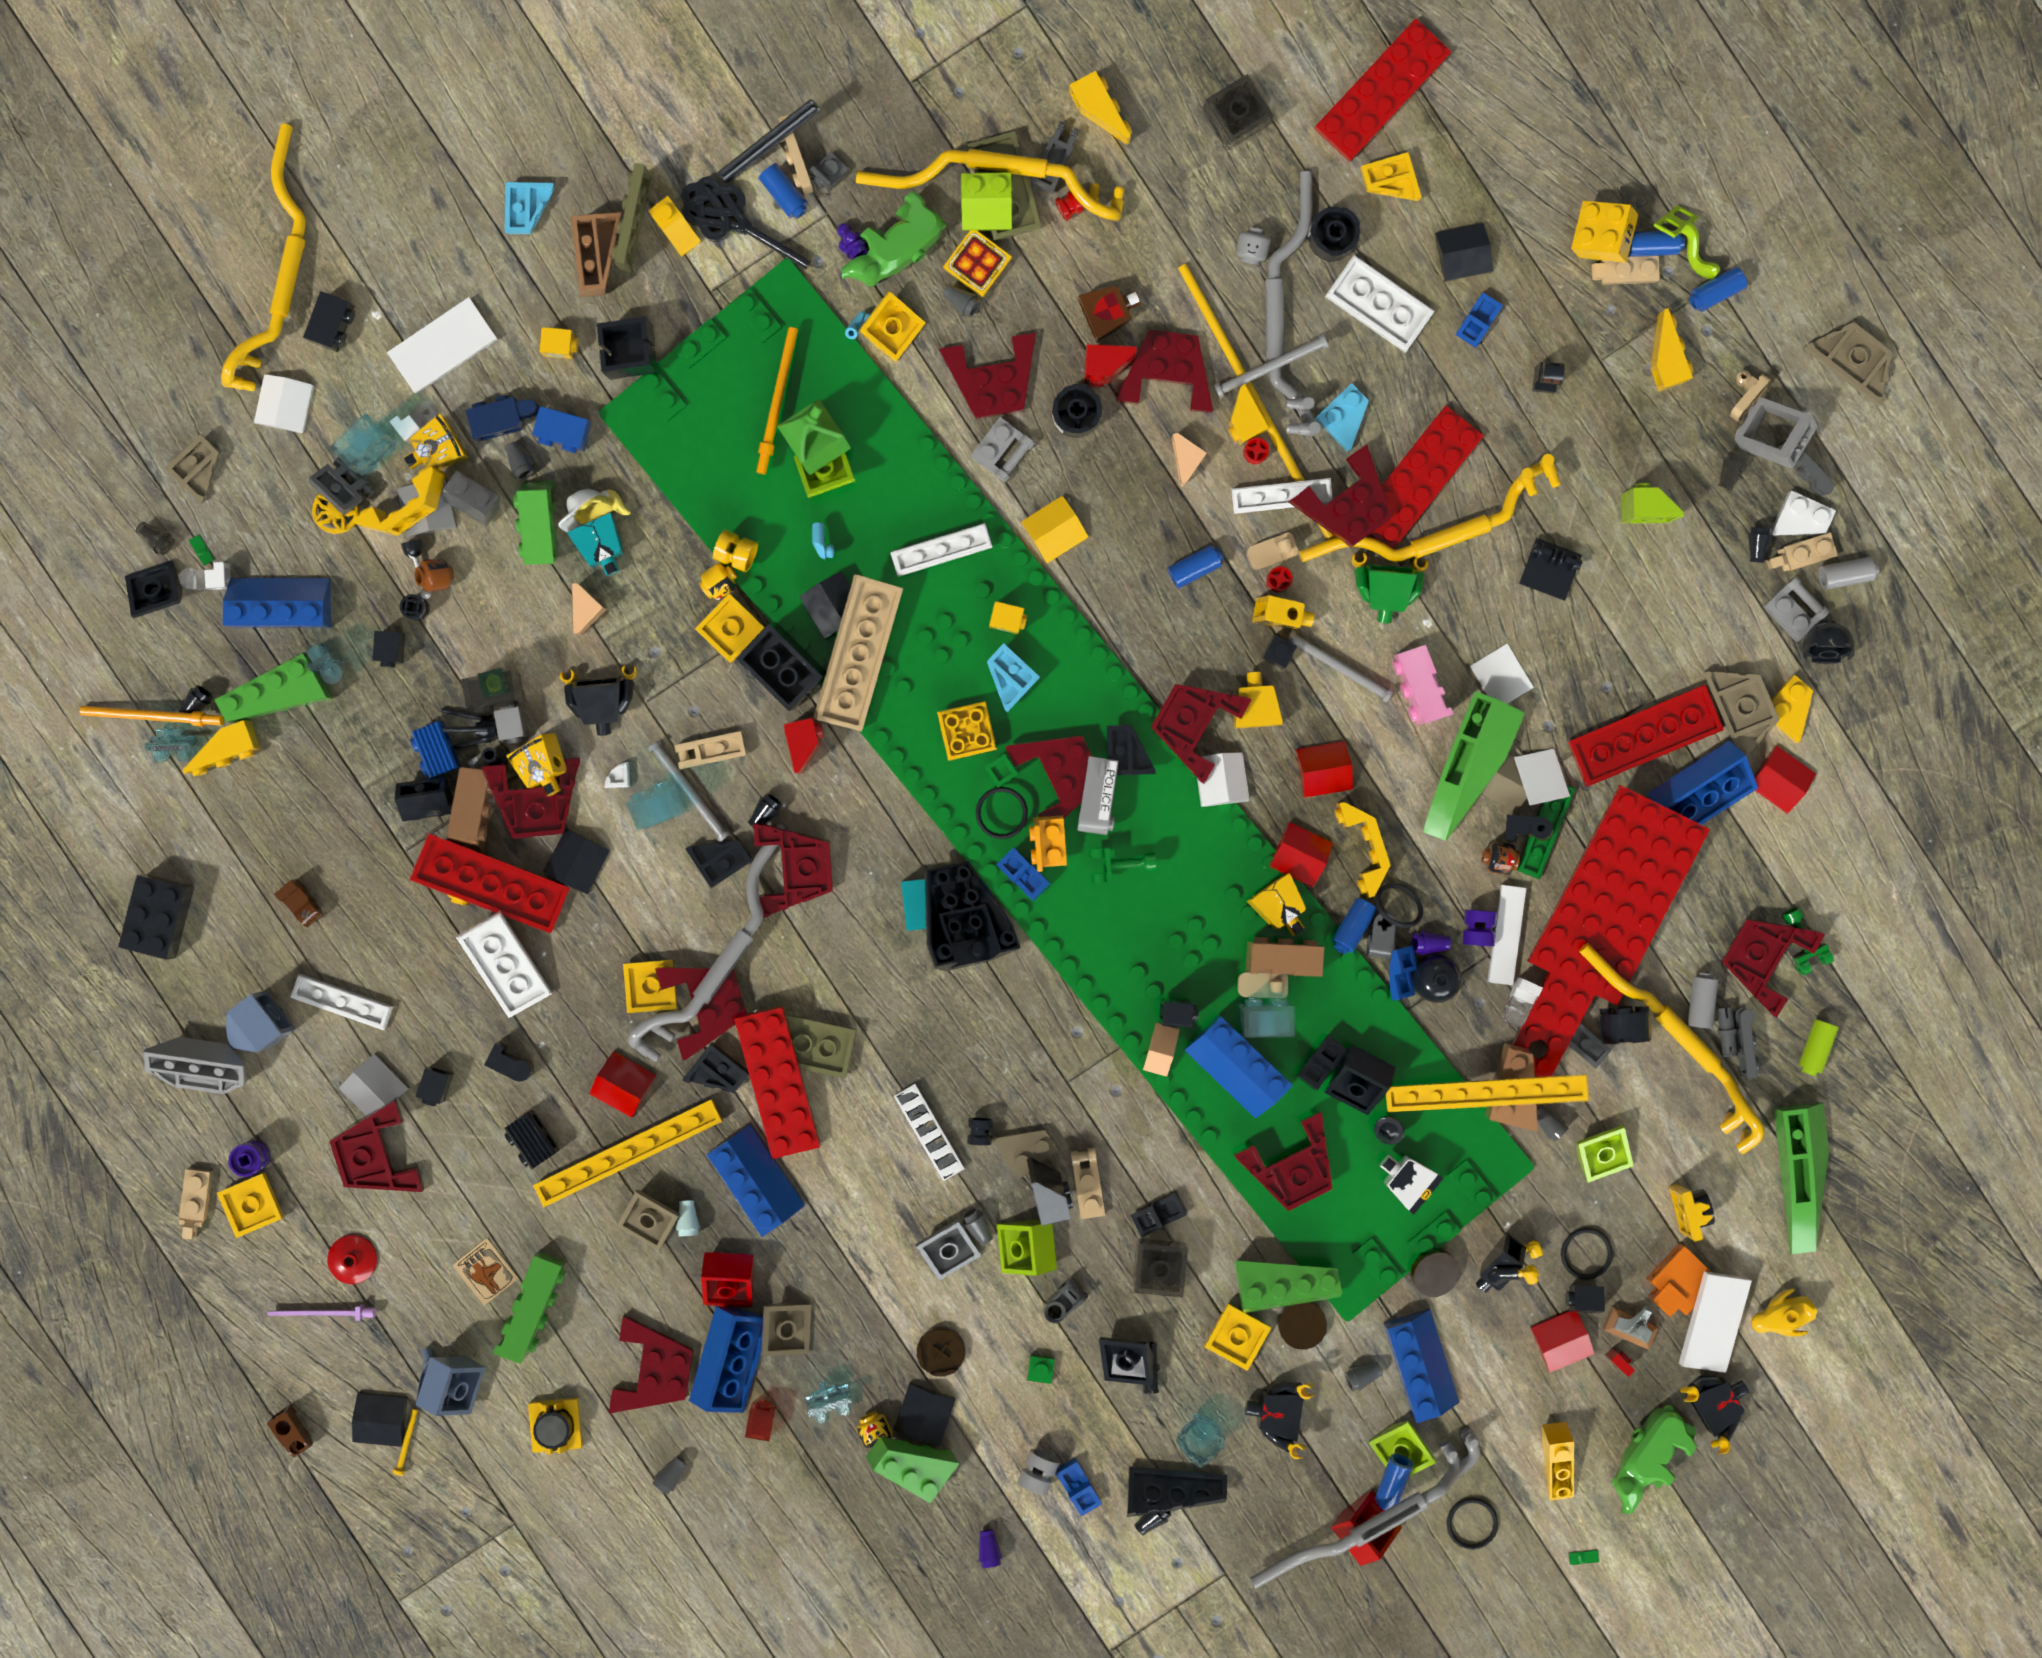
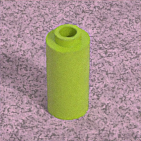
M1814 1019L1798 1064L1803 1067L1801 1072L1815 1077L1817 1072L1823 1073L1839 1027Z

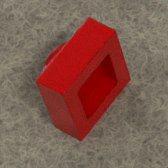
M1611 1348L1605 1354L1626 1376L1629 1377L1635 1371L1629 1365L1632 1360L1622 1350L1617 1353Z

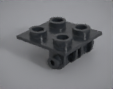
M1536 538L1519 584L1565 601L1575 573L1582 565V554Z

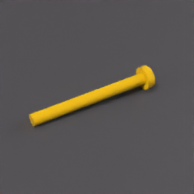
M412 1409L398 1464L392 1470V1473L395 1475L403 1476L405 1474L403 1465L418 1409Z

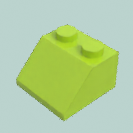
M961 173L962 231L1012 230L1011 173Z
M1650 483L1635 484V487H1629L1628 491L1621 494V524L1671 523L1684 517V512L1659 487H1651Z
M1027 1220L996 1224L1001 1273L1038 1276L1057 1270L1052 1223L1042 1226L1040 1220Z

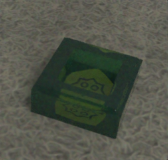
M502 667L477 674L484 699L509 692Z

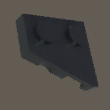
M1132 725L1107 726V759L1118 761L1116 775L1156 774V770Z
M712 1042L682 1080L686 1083L703 1084L704 1087L720 1088L722 1091L735 1093L748 1077L749 1072Z

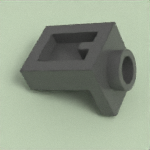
M831 151L816 167L812 166L809 169L812 176L810 180L820 190L824 187L828 192L849 172V168Z

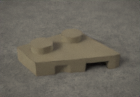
M200 434L165 469L199 503H203L221 452L203 434Z
M1045 1129L1003 1137L998 1136L992 1139L994 1145L1019 1179L1029 1172L1027 1158H1033L1042 1163L1059 1150Z

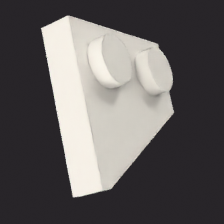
M1789 491L1772 527L1771 534L1773 536L1825 534L1836 510L1794 491Z

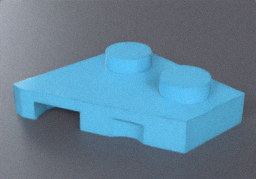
M505 182L506 234H532L555 190L554 183Z
M1351 383L1315 418L1347 453L1352 449L1369 400Z
M1004 643L987 661L1006 712L1040 678Z

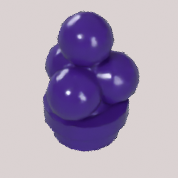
M841 223L837 227V234L843 238L839 242L840 251L845 253L848 259L868 254V244L861 237L862 233L852 231L848 223Z

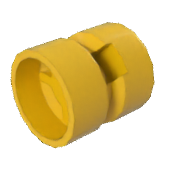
M724 530L715 545L713 559L724 564L731 562L733 568L747 572L756 557L758 543L748 538L740 540L738 534Z

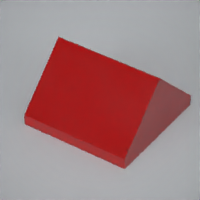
M1345 741L1296 749L1304 798L1353 790L1352 762Z
M613 1051L597 1074L589 1094L632 1118L655 1079L656 1074Z

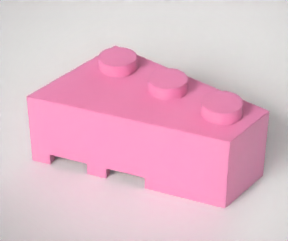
M1426 645L1394 655L1395 661H1392L1393 669L1396 675L1400 674L1403 683L1400 684V689L1403 697L1408 698L1410 704L1408 713L1411 721H1415L1416 725H1422L1453 715L1451 707L1446 708L1442 696L1445 695L1443 686L1439 687L1435 675L1437 672Z

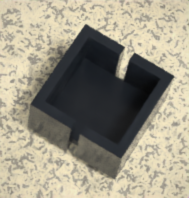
M645 316L597 323L598 343L603 349L599 350L601 372L609 380L658 373L656 351L652 348L655 347L653 324Z

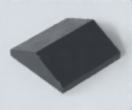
M1483 223L1434 234L1444 282L1493 272L1491 244Z
M173 561L125 576L130 612L133 619L181 603L183 589Z
M842 571L823 580L799 596L824 639L839 631L851 589Z
M566 828L543 872L565 885L588 894L610 850Z
M1099 1338L1105 1381L1152 1385L1154 1355L1148 1342Z
M909 1382L894 1431L919 1442L941 1445L956 1398Z
M358 1392L352 1417V1442L402 1447L408 1397Z

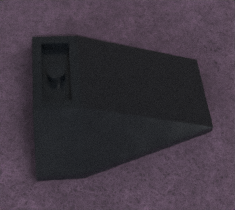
M969 861L925 870L926 939L935 969L950 971L986 963L1021 948L1012 923Z

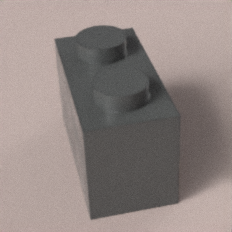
M458 471L453 474L443 488L444 502L486 527L500 508V499L497 494Z

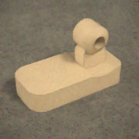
M1740 371L1737 374L1736 383L1748 391L1735 405L1730 417L1740 422L1751 406L1768 389L1771 379L1762 374L1759 380H1757L1748 371Z
M1287 532L1251 546L1247 550L1246 555L1251 568L1261 570L1295 557L1298 554V548L1293 535Z
M1242 972L1238 976L1237 990L1243 997L1285 998L1288 995V976L1286 974L1272 975L1271 973L1250 974L1249 972Z

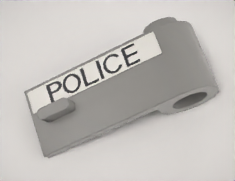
M1089 756L1077 831L1107 835L1108 831L1113 830L1115 816H1110L1118 761Z

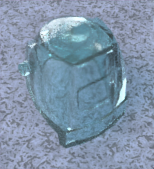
M1195 1413L1193 1415L1194 1419L1185 1424L1181 1429L1176 1441L1185 1456L1201 1468L1214 1459L1220 1450L1225 1448V1436L1218 1422L1207 1415L1200 1416L1198 1413Z

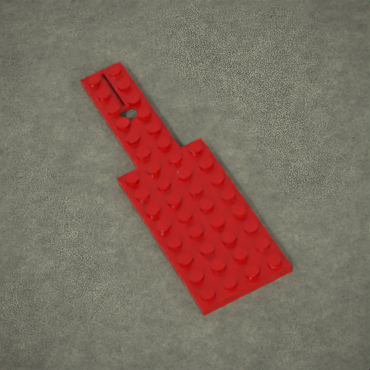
M1619 785L1527 960L1549 973L1541 986L1543 989L1539 997L1537 996L1534 1004L1531 1005L1511 1045L1529 1049L1533 1041L1540 1039L1547 1043V1053L1540 1058L1533 1057L1535 1077L1553 1076L1595 995L1615 1005H1618L1623 996V993L1613 987L1579 952L1581 947L1589 943L1623 979L1630 982L1710 831L1709 828L1622 785Z

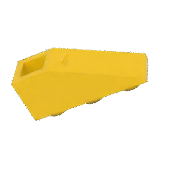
M1094 71L1069 85V93L1080 114L1124 144H1129L1130 134H1132L1131 127L1127 120L1122 121L1119 115L1120 107L1115 98H1110L1107 92L1109 87L1103 76L1099 77L1097 72Z
M1669 308L1664 309L1658 314L1650 368L1658 392L1686 383L1693 378L1692 364L1685 357V344L1683 339L1678 337L1676 318L1672 313L1670 314Z
M243 720L219 729L182 770L183 774H193V777L208 773L207 768L215 765L217 768L232 764L231 760L237 757L240 760L255 756L254 751L260 750L261 747L252 722Z
M1567 1422L1543 1424L1542 1447L1549 1500L1573 1498L1574 1440Z

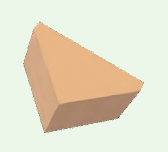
M1175 433L1171 438L1180 486H1183L1207 453L1179 433Z
M572 583L573 631L577 635H583L607 609L580 584Z
M1156 1022L1143 1070L1167 1076L1174 1056L1180 1031L1179 1028L1162 1026L1161 1023Z

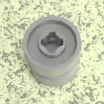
M1031 1449L1026 1459L1028 1467L1022 1469L1018 1484L1033 1493L1047 1495L1052 1483L1050 1476L1055 1475L1060 1461L1047 1452Z

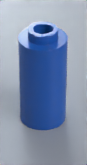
M778 163L770 165L759 175V181L788 218L795 217V219H798L807 212V200Z
M1661 230L1634 232L1628 257L1678 255L1680 250L1684 249V235L1679 234L1673 238Z
M1735 266L1692 289L1690 292L1691 296L1689 297L1691 306L1695 310L1698 309L1703 312L1746 289L1747 280L1740 268Z
M1209 545L1168 566L1167 571L1176 588L1180 589L1222 567L1221 561L1224 558L1218 547L1213 548L1212 545Z
M1360 898L1354 900L1332 938V942L1335 944L1334 948L1343 954L1354 952L1377 912L1376 907Z
M1392 1454L1388 1460L1375 1496L1376 1503L1383 1510L1401 1501L1414 1466L1413 1462L1404 1455Z

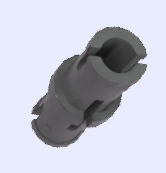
M1733 1006L1717 1007L1720 1028L1717 1032L1721 1036L1722 1057L1738 1056L1735 1034H1738V1031L1734 1027Z

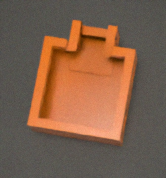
M1678 1243L1646 1277L1656 1287L1647 1297L1669 1317L1678 1309L1687 1316L1695 1306L1704 1271H1711L1685 1246Z

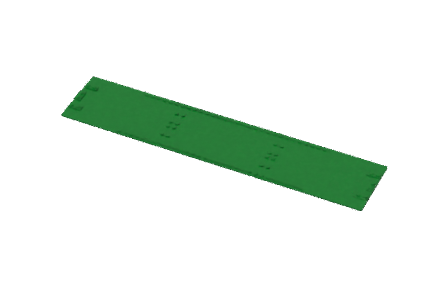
M788 258L783 259L712 319L707 320L673 348V351L657 363L658 373L642 375L599 411V416L712 553L719 536L724 530L738 534L740 540L748 538L758 543L756 557L747 572L733 568L731 562L721 564L725 567L728 565L732 567L737 575L735 581L770 623L777 622L826 671L838 632L824 639L799 596L841 571L850 586L856 574L903 588L863 730L859 732L966 862L969 861L989 890L1298 1265L1338 1269L1342 1295L1327 1300L1345 1321H1351L1411 1271L1416 1258L1420 1255H1425L1429 1250L1440 1249L1461 1232L1462 1228L1533 1171V1163L1499 1122L1489 1120L1485 1114L1487 1107L1388 1112L1385 1094L1370 1114L1366 1115L1324 1093L1336 1068L1331 1070L1317 1091L1296 1077L1314 1050L1329 1035L1347 1049L1354 1045L1396 1067L1391 1086L1465 1082L1400 1001L1392 1000L1390 989L1355 948L1353 953L1347 952V954H1343L1334 948L1335 944L1332 942V938L1339 927L1302 882L1292 878L1306 907V910L1297 916L1304 929L1294 936L1291 935L1285 925L1274 930L1247 902L1249 898L1284 875L1269 867L1275 849L1237 803L1201 807L1197 777L1151 728L1160 709L856 339L846 337L845 331L847 328ZM789 327L797 328L798 333L777 426L819 399L851 448L845 454L855 480L849 484L809 498L807 497L794 459L796 455L778 427H776L773 440L774 452L773 456L769 458L766 475L756 473L760 453H758L759 445L764 439ZM984 523L986 524L993 548L898 577L890 552ZM812 524H824L825 545L832 544L834 546L833 558H826L825 560L819 557L812 543ZM1000 602L1024 608L1023 614L1027 615L1024 630L1019 629L1018 634L989 628L994 603ZM1003 643L1040 677L1008 712L1003 707L987 664L988 659ZM986 701L997 750L948 761L937 712ZM1132 725L1156 770V774L1116 775L1110 816H1115L1113 830L1108 831L1107 835L1077 831L1082 802L1064 819L1067 865L1042 867L1043 872L1041 873L1048 879L1051 885L1035 901H1032L996 864L1013 847L1032 864L1031 850L1036 849L1035 841H1030L1029 826H1034L1033 818L1038 817V813L1059 804L1060 801L1038 757L1014 767L1018 775L1000 787L1011 788L1024 798L1028 808L1026 824L1018 834L1007 839H997L988 836L978 825L976 806L984 793L997 786L984 767L1003 754L1007 756L1013 765L1005 749L1008 745L1078 736L1083 737L1092 757L1107 759V726ZM996 792L987 797L983 802L981 819L990 831L1006 834L1015 830L1021 823L1023 809L1021 803L1014 795L1007 792ZM1110 848V858L1112 860L1139 859L1145 855V852L1155 851L1157 871L1146 872V869L1142 866L1139 868H1119L1111 871L1112 882L1093 883L1092 874L1107 873L1106 858L1091 859L1090 849ZM1254 937L1269 938L1268 942L1278 943V938L1293 939V944H1303V940L1318 941V945L1324 947L1322 977L1286 974L1288 976V995L1285 998L1243 997L1237 990L1239 974L1247 972L1245 970L1247 941H1254ZM1160 999H1189L1198 1007L1197 1022L1193 1021V1027L1172 1026L1179 1028L1180 1031L1167 1076L1143 1070L1156 1022L1160 1023ZM1218 1014L1293 1085L1276 1104L1257 1118L1253 1117L1184 1050ZM1320 1111L1323 1116L1326 1149L1333 1189L1288 1211L1235 1158L1234 1153L1254 1144L1264 1166H1268L1310 1145V1141L1300 1121ZM1392 1116L1402 1123L1404 1137L1399 1143L1388 1145L1378 1140L1374 1133V1125L1381 1117ZM1387 1155H1390L1397 1162L1406 1155L1444 1178L1414 1215L1384 1183L1389 1173L1382 1169L1380 1164Z

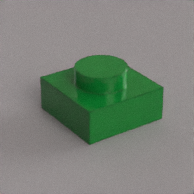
M1005 754L984 767L997 788L1018 775Z
M1030 1354L1027 1381L1052 1384L1055 1357Z

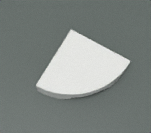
M629 762L621 763L611 770L605 780V788L630 787Z

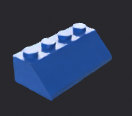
M230 578L223 598V626L231 628H331V579Z
M1729 740L1646 795L1648 799L1702 825L1758 789L1746 755Z
M1219 1014L1184 1049L1255 1118L1276 1104L1293 1086Z
M751 1124L708 1152L707 1157L761 1237L784 1223L805 1206L775 1159H772L771 1153Z
M715 1307L689 1402L706 1412L744 1413L762 1351L763 1315L735 1307Z
M1430 1308L1384 1322L1385 1332L1412 1417L1415 1421L1420 1423L1439 1417L1460 1403Z

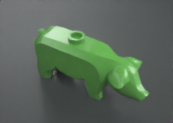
M910 192L904 198L906 203L895 213L898 217L902 218L901 221L895 223L886 233L878 228L874 230L872 227H868L862 232L861 237L866 240L869 246L868 254L858 256L842 267V279L854 278L863 282L866 287H872L880 280L901 272L912 262L915 264L920 262L926 255L925 251L940 238L942 230L946 227L945 221L936 212L925 206L923 198L918 193Z
M1666 1405L1653 1411L1641 1428L1638 1427L1631 1436L1632 1442L1625 1450L1618 1474L1613 1477L1611 1482L1622 1502L1621 1513L1632 1514L1642 1499L1646 1485L1652 1483L1659 1489L1663 1483L1666 1486L1672 1484L1675 1480V1475L1666 1465L1672 1459L1675 1447L1684 1450L1689 1457L1697 1448L1694 1442L1695 1428L1684 1422L1683 1418L1671 1405Z

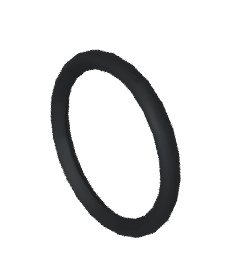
M995 787L988 790L982 795L976 806V820L979 827L988 836L993 838L1007 839L1013 837L1023 829L1027 821L1028 808L1024 798L1017 791L1008 787ZM996 792H1007L1014 795L1021 803L1023 809V816L1019 826L1006 834L990 831L981 819L983 802L987 797Z
M1396 883L1385 884L1378 889L1375 896L1376 907L1383 918L1389 923L1398 927L1409 928L1421 921L1423 916L1422 903L1412 890ZM1397 888L1408 893L1417 904V918L1408 923L1392 919L1381 906L1380 897L1382 892L1386 889Z
M1582 1228L1572 1232L1567 1236L1561 1248V1258L1564 1267L1570 1274L1580 1279L1589 1280L1601 1276L1607 1271L1612 1261L1613 1251L1609 1239L1599 1230L1593 1228ZM1579 1234H1595L1604 1241L1607 1247L1606 1263L1599 1271L1593 1274L1578 1273L1570 1267L1567 1261L1566 1249L1568 1244Z
M1466 1498L1456 1503L1450 1510L1447 1517V1531L1454 1543L1460 1547L1471 1550L1480 1549L1494 1539L1498 1530V1518L1495 1510L1486 1501L1479 1498ZM1468 1503L1483 1505L1488 1509L1493 1518L1491 1534L1487 1539L1478 1544H1466L1460 1541L1452 1530L1454 1513L1461 1506Z

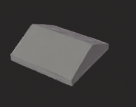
M445 479V481H444L443 488H444V487L446 486V484H447V480H446V479ZM414 484L397 489L401 508L406 506L412 498L420 496ZM443 488L437 510L407 529L408 538L457 527L453 507L444 502Z
M376 1053L357 1068L339 1087L366 1116L393 1099L397 1098L398 1100L410 1089Z

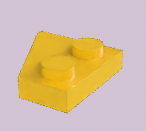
M1409 152L1360 167L1367 192L1413 201L1421 200L1422 196Z
M1791 675L1771 701L1779 717V721L1775 726L1795 743H1799L1802 738L1813 690L1796 675Z

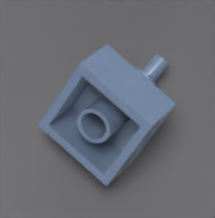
M266 990L250 994L227 1012L226 1030L229 1041L227 1044L233 1050L240 1049L259 1052L269 1049L295 1030Z
M431 1348L422 1350L424 1363L422 1364L423 1369L415 1405L434 1416L471 1414L486 1367L466 1356L433 1357Z

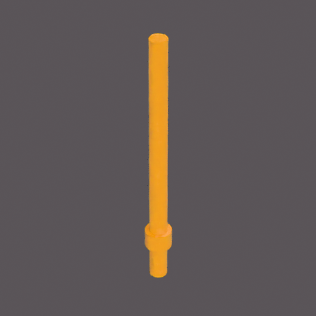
M793 327L788 328L763 442H760L758 453H760L756 470V473L766 475L769 458L773 456L774 452L773 440L798 329Z
M96 706L80 707V714L83 716L181 722L202 727L205 724H224L223 715H209L202 711L181 713Z

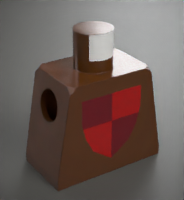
M1118 286L1078 296V303L1096 343L1101 342L1128 324L1131 320L1128 310L1140 305L1135 291L1122 296Z

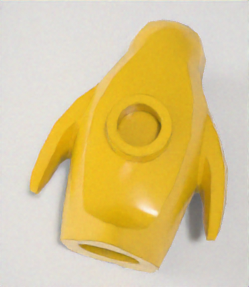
M1794 1288L1783 1290L1771 1299L1766 1309L1752 1317L1751 1326L1758 1333L1774 1332L1787 1337L1806 1335L1808 1331L1796 1329L1815 1320L1817 1309L1808 1296L1786 1298L1795 1291Z

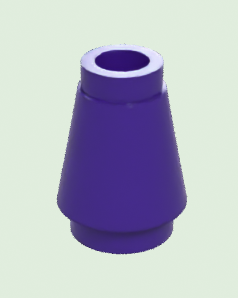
M1420 931L1413 935V951L1420 955L1449 950L1451 940L1449 936Z
M994 1529L980 1531L979 1562H981L982 1568L1001 1565L1003 1557L994 1534Z

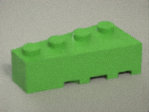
M302 653L216 698L215 702L226 722L237 723L334 698L320 671H314L309 668L310 666L317 667L312 656Z
M539 1251L534 1255L521 1285L522 1293L519 1292L511 1308L512 1312H514L513 1316L510 1315L501 1332L505 1336L495 1346L493 1354L521 1364L530 1352L535 1353L540 1339L536 1338L539 1329L544 1330L549 1316L545 1315L548 1306L553 1307L558 1293L554 1292L557 1284H562L567 1270L563 1269L565 1261Z
M1248 1261L1234 1262L1243 1313L1337 1298L1342 1295L1338 1269Z

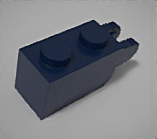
M510 395L497 397L495 399L496 402L486 404L485 401L474 403L471 405L472 408L466 409L472 437L477 442L519 432L525 425L524 419L532 418V416L535 417L538 414L539 405L534 400L518 401L514 397L510 398Z

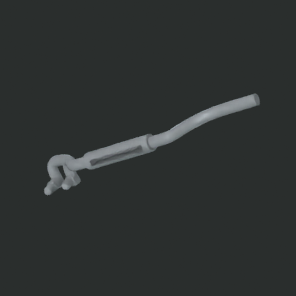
M1311 171L1300 172V220L1298 227L1292 237L1281 248L1276 250L1269 259L1268 280H1265L1267 361L1284 355V280L1280 279V265L1304 241L1312 222ZM1281 367L1269 372L1270 382L1274 388L1288 398L1285 402L1286 408L1296 409L1301 419V423L1287 424L1286 433L1310 437L1319 433L1321 426L1318 422H1314L1310 410L1315 404L1313 398H1303L1291 384L1284 380L1281 375Z
M779 823L776 826L778 828L788 830ZM778 845L762 846L754 857L746 881V892L751 917L742 930H737L693 992L695 996L689 1005L682 1011L659 1013L641 1021L629 1034L628 1044L631 1048H634L654 1062H658L661 1059L660 1053L654 1050L645 1040L641 1039L642 1036L651 1030L667 1041L672 1042L676 1035L665 1024L685 1023L692 1020L704 1003L708 1004L754 940L752 936L763 920V909L760 903L758 888L759 877L762 868Z
M1470 1427L1464 1428L1459 1432L1468 1448L1467 1455L1460 1461L1458 1453L1450 1441H1445L1440 1445L1448 1461L1449 1470L1437 1485L1422 1494L1418 1491L1349 1530V1535L1334 1543L1303 1549L1250 1577L1255 1588H1259L1305 1562L1336 1556L1356 1545L1361 1547L1428 1509L1427 1505L1444 1496L1455 1481L1477 1463L1480 1457L1477 1436Z

